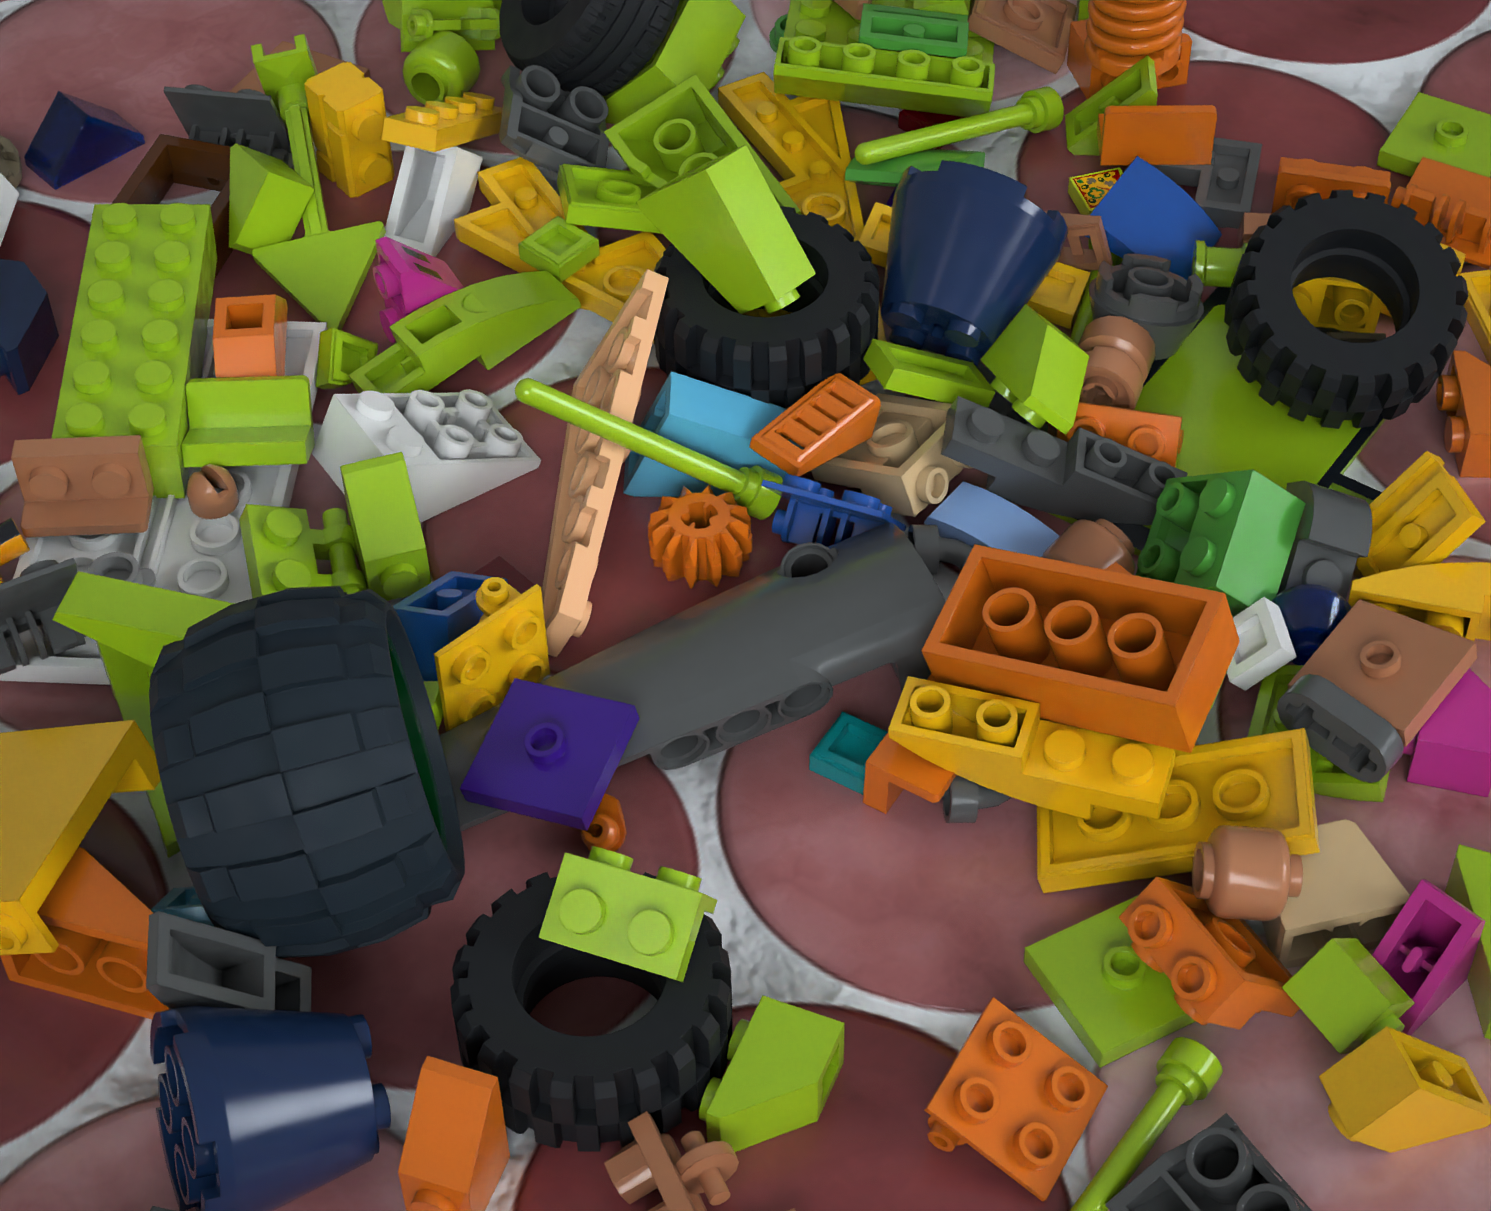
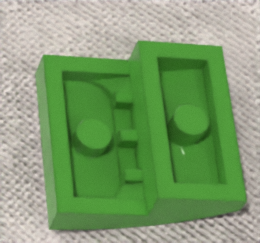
M863 3L858 43L870 45L874 49L898 52L910 49L919 50L930 56L947 58L966 56L969 31L968 15Z
M932 148L869 165L860 164L854 157L846 168L845 180L861 185L897 187L903 172L910 166L915 167L921 172L938 171L941 161L944 160L962 162L984 168L985 152Z

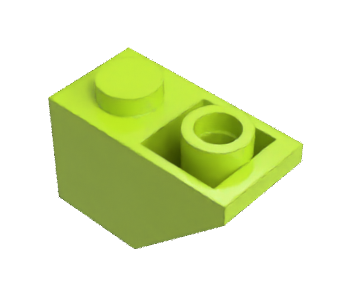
M1025 304L981 358V361L996 376L990 385L1013 404L1011 407L1019 415L1038 429L1047 421L1066 435L1074 426L1089 355L1064 332Z
M762 995L751 1020L741 1019L734 1029L727 1053V1059L731 1062L723 1078L713 1077L703 1094L699 1109V1119L706 1121L707 1143L725 1141L731 1144L734 1152L817 1122L844 1063L845 1023Z

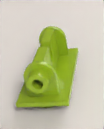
M399 0L401 52H411L424 38L432 36L433 32L452 31L464 37L473 46L474 50H495V40L500 38V11L494 8V0Z

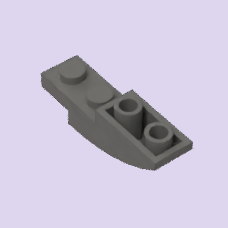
M960 396L956 398L947 411L941 455L987 473L986 490L1010 502L1047 513L1076 519L1096 521L1101 518L1114 523L1152 525L1157 511V500L1164 490L1167 479L1187 477L1188 475L1187 472L1177 469L1166 462L1158 461L1080 427L1071 439L1066 442L1045 431L1033 428Z

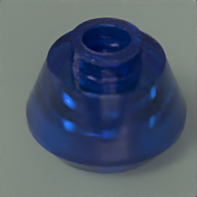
M1314 584L1297 585L1283 590L1272 600L1273 603L1280 607L1297 656L1290 662L1295 665H1305L1352 609L1350 604L1334 590Z

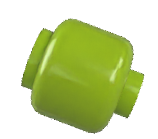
M452 31L433 32L432 36L424 38L405 58L402 73L404 83L410 94L417 101L425 105L426 101L444 102L447 96L462 98L463 92H468L477 82L481 69L478 55L473 46L464 37Z

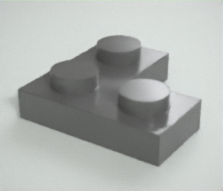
M1214 137L1211 165L1152 166L1168 176L1177 185L1198 187L1195 201L1211 218L1216 227L1238 229L1244 212H1251L1262 144Z

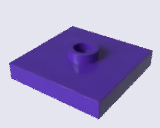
M514 678L459 789L468 802L587 831L640 719L635 705Z

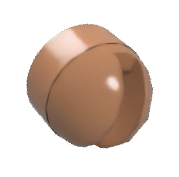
M208 464L203 466L201 471L190 475L187 485V497L190 509L196 516L204 519H218L227 516L235 510L239 503V495L236 482L227 469ZM214 488H220L222 491L217 494Z

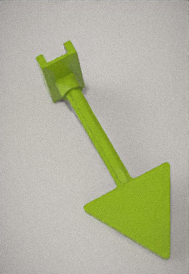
M305 34L294 36L296 49L265 55L261 43L251 45L253 63L266 96H271L288 129L294 170L315 188L302 215L305 229L304 237L255 248L252 250V256L254 261L316 322H327L328 329L336 328L342 330L377 253L375 240L383 238L386 230L381 221L335 231H329L304 85L307 79L318 73Z

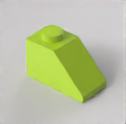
M397 452L340 466L350 526L356 545V557L360 569L364 573L367 589L373 590L386 601L410 596L430 584L431 577L426 545L403 453Z

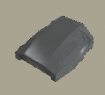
M510 65L501 77L505 91L499 132L500 142L521 158L558 173L559 165L562 164L606 168L609 141L604 134V131L607 130L605 119L608 115V106L604 98L594 89L585 86L576 87L572 92L560 90L557 78L544 67L531 65L526 67L520 74L519 68Z
M1227 1113L1190 1140L1162 1154L1105 1204L1110 1211H1312L1257 1150Z

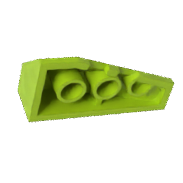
M78 571L52 620L154 668L164 645L183 640L190 626L234 603Z

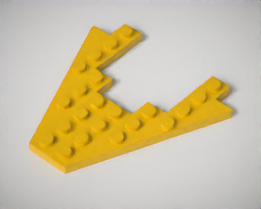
M765 72L719 87L718 104L782 176L784 180L779 182L800 209L802 215L807 216L809 212L824 216L828 221V225L833 227L835 224H839L852 234L854 241H857L863 231L864 223L856 183L845 180L846 168L851 162L840 101L803 96L790 100L785 94L774 93V82ZM521 157L477 172L479 189L492 206L454 219L457 239L519 273L539 271L520 259L518 244L555 217L559 216L565 219L560 196L534 163ZM575 225L581 230L587 232L583 225ZM652 232L638 233L599 247L600 255L564 280L562 284L579 299L580 309L590 310L613 322L646 269L654 271L657 262L663 257V252L666 248ZM879 305L878 340L887 342ZM756 309L742 315L776 317L792 312L778 310L768 314L766 309ZM871 369L860 380V386L877 379Z

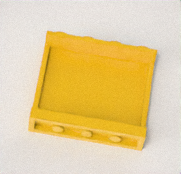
M135 720L0 733V955L54 953L59 943L37 911L111 794L155 790L160 782L156 754Z

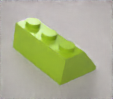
M680 0L670 27L652 58L624 86L607 96H602L608 106V115L605 123H619L695 74L707 90L710 91L725 73V70L721 67L724 60L736 49L740 42L736 36L746 16L730 0Z

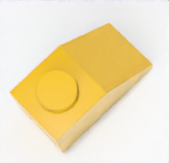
M1388 1026L1319 1075L1332 1102L1328 1105V1113L1336 1128L1350 1141H1358L1389 1153L1478 1130L1491 1124V1105L1465 1058Z

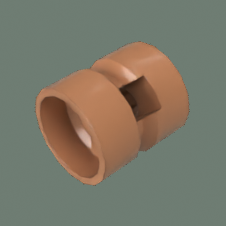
M1108 315L1096 318L1085 327L1078 346L1089 355L1079 402L1134 410L1156 356L1155 343L1146 329L1126 317Z

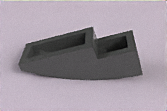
M160 911L149 915L146 988L168 1008L207 1006L311 1012L312 967L277 958L276 946L265 947L262 941L256 938Z

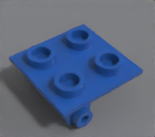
M785 474L782 484L763 480L761 486L789 500L787 511L778 509L772 522V533L781 535V540L785 543L799 545L807 542L815 543L816 541V543L828 547L837 519L841 520L834 544L887 522H892L901 531L905 532L906 525L891 517L893 507L882 504L880 499L869 495L844 490L842 500L834 499V491L822 488L820 483L790 474Z

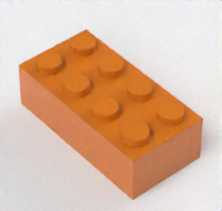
M974 544L921 651L935 682L1040 703V719L1191 753L1240 640L1226 594L1223 592Z

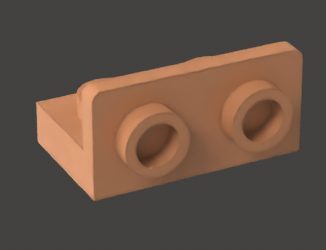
M141 435L14 441L11 459L24 498L20 527L25 537L143 533L147 531L154 486Z

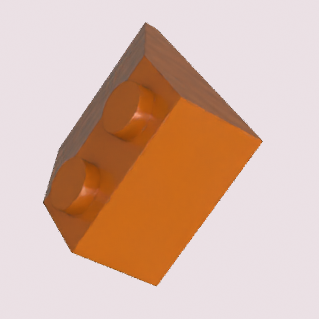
M78 847L37 911L59 943V946L54 953L0 955L8 979L152 1020L156 1012L170 1009L146 988L149 915L153 914V912L84 848Z

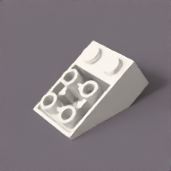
M470 389L450 393H431L424 390H415L411 393H380L368 390L360 394H333L312 455L344 495L340 466L402 452L420 523L535 470L541 463V459L523 440L521 433L514 429L493 406L492 400L482 392Z

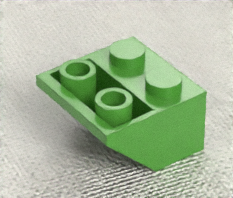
M1254 469L1169 478L1157 500V511L1145 547L1138 558L1136 576L1223 592L1226 594L1232 617L1263 597L1274 603L1306 503Z

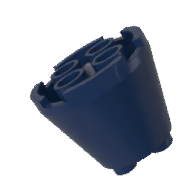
M944 160L941 161L938 171L921 172L913 166L908 167L903 172L893 196L881 316L884 322L892 329L889 336L890 342L918 350L924 348L947 357L972 362L978 367L980 359L1021 308L1028 303L1059 259L1068 234V228L1063 216L1058 210H1048L1046 213L1037 205L1024 198L1027 190L1026 185L983 167Z
M183 1006L158 1011L153 1015L150 1031V1056L153 1064L165 1062L166 1073L159 1074L158 1093L161 1107L156 1108L165 1161L179 1211H186L195 1207L196 1211H274L370 1162L374 1154L379 1153L378 1130L390 1128L391 1111L388 1095L383 1084H371L366 1059L371 1058L372 1041L369 1026L364 1015L347 1016L343 1013Z

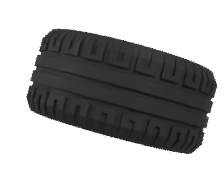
M502 0L499 14L500 36L509 59L520 70L523 71L531 65L541 66L554 74L560 84V90L572 92L576 87L585 86L594 89L601 96H607L633 79L652 58L670 27L680 0Z

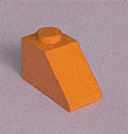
M427 1056L421 1067L398 1168L406 1211H485L510 1159L498 1077Z

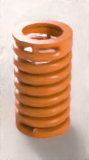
M1090 0L1088 3L1089 18L1086 22L1087 37L1084 44L1086 57L1097 69L1114 77L1120 76L1147 55L1155 63L1156 76L1169 71L1177 64L1181 52V32L1184 26L1186 0Z

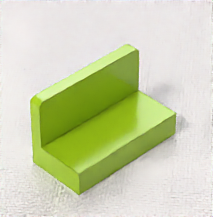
M307 376L192 378L187 382L185 390L190 429L181 444L184 468L203 467L208 464L222 467L308 463L315 446L310 383Z

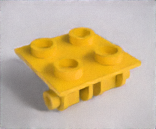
M491 577L486 579L476 592V604L484 613L479 623L434 653L446 732L502 703L514 678L540 683L543 678L550 674L542 591L538 584L520 594L502 578Z

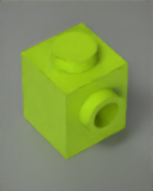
M1332 938L1282 986V989L1340 1054L1351 1053L1386 1026L1402 1032L1405 1025L1399 1018L1415 1004L1357 938Z

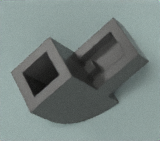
M1297 481L1288 483L1286 491L1304 501L1306 505L1275 603L1328 619H1341L1357 558L1368 557L1372 537V513L1370 506L1361 498L1310 482Z

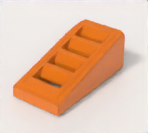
M836 373L815 386L751 438L749 448L786 473L800 477L872 438L881 407L880 399L843 374ZM791 439L792 441H794L795 443H797L798 445H800V446L803 447L804 449H803V450L800 449L799 447H797L796 445H794L793 443H791V442L788 441V440Z

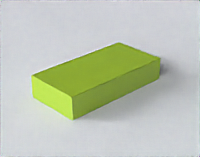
M872 339L863 358L878 381L887 390L953 404L956 398L960 396L987 408L996 393L972 362L877 339Z

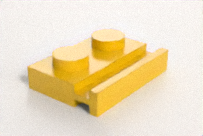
M1428 451L1424 452L1369 504L1372 513V537L1368 557L1357 558L1356 565L1364 577L1399 568L1441 563L1486 522L1456 478L1448 474L1443 466L1445 463L1441 457Z

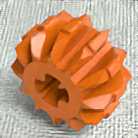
M710 485L701 493H692L683 486L679 498L662 496L658 511L650 513V521L648 522L649 554L651 559H653L654 566L663 568L668 582L685 577L691 589L698 581L708 580L717 588L722 575L739 577L743 562L750 560V553L753 549L751 518L748 515L747 507L737 505L732 492L715 496Z

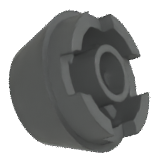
M1124 254L1122 265L1116 266L1109 265L1105 261L1101 262L1097 277L1089 284L1093 320L1108 315L1122 316L1133 320V322L1146 329L1155 343L1156 354L1154 360L1173 356L1204 313V306L1201 301L1204 287L1201 279L1195 273L1192 276H1188L1186 280L1179 275L1169 272L1171 261L1152 255Z

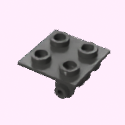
M195 84L187 85L185 88L164 87V93L187 132L189 139L230 147L237 143L283 160L288 165V153H291L288 130L271 96H266L259 91L251 89L239 90L237 93L213 91L208 87Z
M74 558L60 563L56 560L37 562L24 569L20 577L0 584V675L17 669L5 638H11L22 666L29 665L27 654L19 636V633L29 630L40 658L42 660L48 658L38 626H43L54 655L86 644L84 637L87 636L52 620L77 574Z

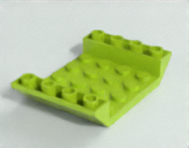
M790 0L784 37L779 38L774 64V93L962 117L989 112L993 97L995 64L993 63L994 43L969 30L967 54L958 58L930 56L922 51L912 49L902 52L874 49L870 45L858 43L861 20L852 17L835 1ZM873 0L872 4L913 9L914 0Z

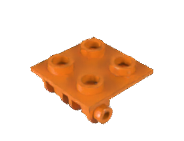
M1422 157L1407 187H1397L1391 206L1398 209L1402 203L1417 212L1415 220L1423 226L1430 222L1443 235L1440 243L1466 254L1464 262L1490 269L1491 178Z
M992 997L924 1109L930 1115L928 1118L930 1131L927 1136L935 1147L946 1152L953 1151L956 1145L967 1143L1043 1202L1049 1196L1108 1085L996 998Z

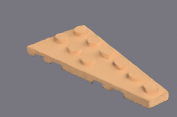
M646 269L573 384L572 397L628 422H633L635 410L641 396V387L669 280L668 277ZM567 423L542 586L548 655L554 657L558 656L571 636L579 638L583 634L590 619L592 603L587 600L598 566V556L621 465L631 452V450L570 423Z

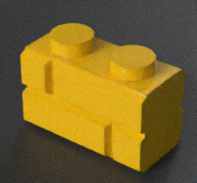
M342 62L307 79L304 85L314 145L318 148L316 157L319 171L331 182H336L337 187L350 198L359 197L393 180L395 173L391 144L389 141L382 140L384 119L387 117L383 89L369 77L365 78L364 73L351 62Z

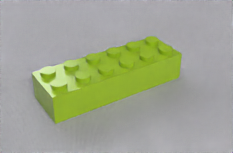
M94 204L52 438L141 435L154 486L153 496L156 495V498H168V495H175V498H185L189 467L184 468L181 444L190 429L185 386L190 379L201 378L208 331L207 323L210 316L217 264V250L210 204Z

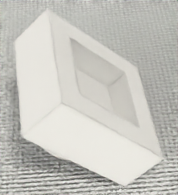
M1263 597L1233 617L1240 642L1227 670L1229 682L1246 691L1297 657L1280 607L1277 604Z

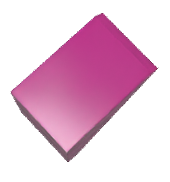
M1421 879L1372 954L1378 963L1415 1002L1399 1018L1405 1025L1402 1032L1410 1036L1467 980L1486 922L1426 879Z

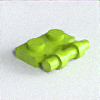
M246 504L239 521L252 598L297 587L340 586L347 594L367 590L364 573L358 570L356 566V545L351 526L348 525L345 510L341 508L326 510L322 514L324 529L321 530L310 529L306 509ZM316 559L330 560L332 574H318Z

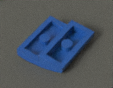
M1136 156L1090 214L1101 216L1108 245L1112 253L1122 259L1124 254H1146L1168 259L1171 261L1169 272L1179 275L1186 280L1188 276H1191L1195 240L1205 241L1207 247H1215L1222 236L1211 218L1187 192L1168 176Z

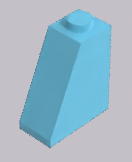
M670 372L640 427L737 470L742 467L751 468L758 465L779 474L782 479H784L785 474H788L749 448L751 438L787 410L786 408L771 403L767 404L722 387L679 373ZM791 439L788 440V441H790L791 443H793L794 445H796L797 447H799L800 449H802V450L804 449L803 447H801L800 445H798L797 443H795V442L792 441ZM632 450L625 460L623 494L633 497H679L683 486L692 493H701L709 485ZM710 485L715 496L726 493V491Z

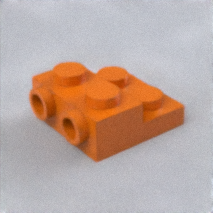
M1156 876L1119 916V919L1128 928V934L1133 941L1131 946L1135 953L1153 970L1167 975L1171 980L1177 1004L1197 1023L1205 1026L1208 1023L1240 1030L1255 1013H1260L1262 1010L1288 1017H1293L1300 1010L1297 1004L1282 989V986L1292 977L1291 973L1245 920L1225 919L1213 915L1208 910L1204 899L1195 898L1193 887Z

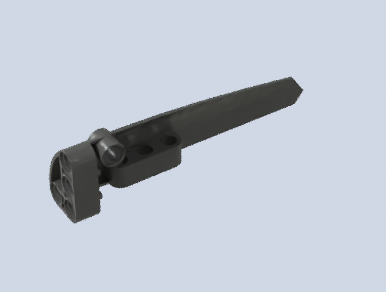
M887 522L828 547L812 542L799 544L786 553L780 566L671 616L549 677L539 684L635 705L640 719L617 767L650 754L658 768L664 770L678 769L815 713L825 706L833 696L832 686L883 665L891 664L899 680L901 691L908 676L927 680L931 675V671L921 650L946 601L913 544L895 524ZM502 703L439 735L454 792L461 831L508 812L468 802L459 789Z

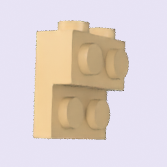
M878 393L876 396L880 399L881 407L872 438L816 467L811 472L815 481L844 485L851 488H861L863 494L881 500L880 503L893 507L892 513L915 517L929 503H940L947 494L949 482L961 473L963 468L972 469V467L941 455L947 411L952 404Z

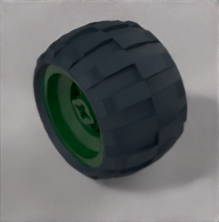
M340 586L289 588L232 604L190 626L183 640L172 642L162 647L151 674L149 688L150 719L155 754L167 808L184 863L197 896L214 927L259 939L265 947L276 946V957L331 956L386 941L427 919L431 913L432 905L454 899L465 874L464 848L454 792L438 728L421 672L401 620L394 607L371 589L347 594Z

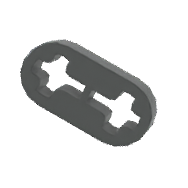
M1308 674L1301 676L1278 700L1277 711L1286 729L1305 728L1309 747L1360 781L1368 783L1380 781L1403 756L1404 746L1402 738L1388 721L1331 681L1319 675Z

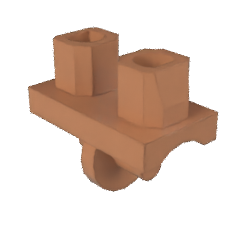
M647 1111L627 1122L635 1140L604 1162L613 1185L628 1204H632L658 1188L664 1201L648 1211H707L700 1196V1193L704 1192L711 1205L724 1203L731 1195L725 1181L730 1179L736 1172L739 1164L731 1144L725 1141L706 1143L700 1131H691L682 1137L681 1144L686 1154L681 1156L674 1139L669 1134H660L652 1116Z

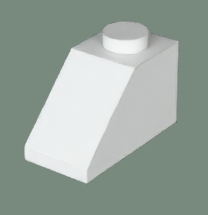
M406 146L385 226L386 233L384 237H389L436 257L455 231L454 219L467 215L470 210L478 179L477 172L480 171L483 157L458 147L431 152Z

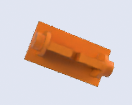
M1079 402L1074 426L1066 435L1057 429V438L1068 442L1080 427L1158 461L1166 462L1176 468L1177 454H1180L1182 449L1184 430H1181V416Z

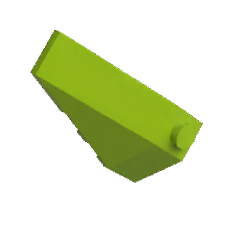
M696 74L604 131L606 138L629 170L657 188L679 175L746 144L779 206L795 208L796 213L802 215L794 201Z

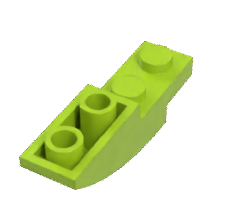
M549 271L522 272L475 283L442 296L389 326L397 343L349 374V377L359 394L368 390L380 393H411L415 390L429 391L475 359L487 370H490L579 309L581 304L579 299Z

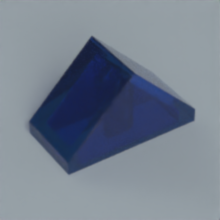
M58 91L24 159L26 166L56 190L145 144L142 133L113 110Z

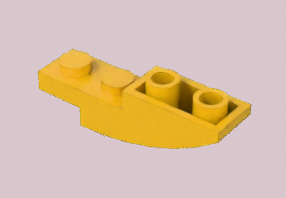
M1456 562L1417 565L1379 572L1352 580L1345 616L1361 599L1474 642L1475 638L1491 641V563Z
M911 676L907 677L888 728L890 739L937 766L955 772L960 777L1012 798L1089 820L1091 819L1094 806L1159 819L1175 764V749L1040 720V703Z

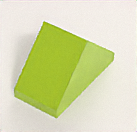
M1148 55L1065 115L1067 149L1073 155L1100 156L1097 137L1098 114H1104L1106 107L1157 106L1158 92L1155 63Z
M237 143L230 147L229 247L252 255V250L255 248L292 239L315 188L283 160Z

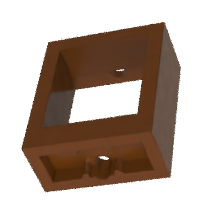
M160 134L112 204H160L173 183L220 191L210 207L217 250L216 278L234 250L229 247L230 146Z

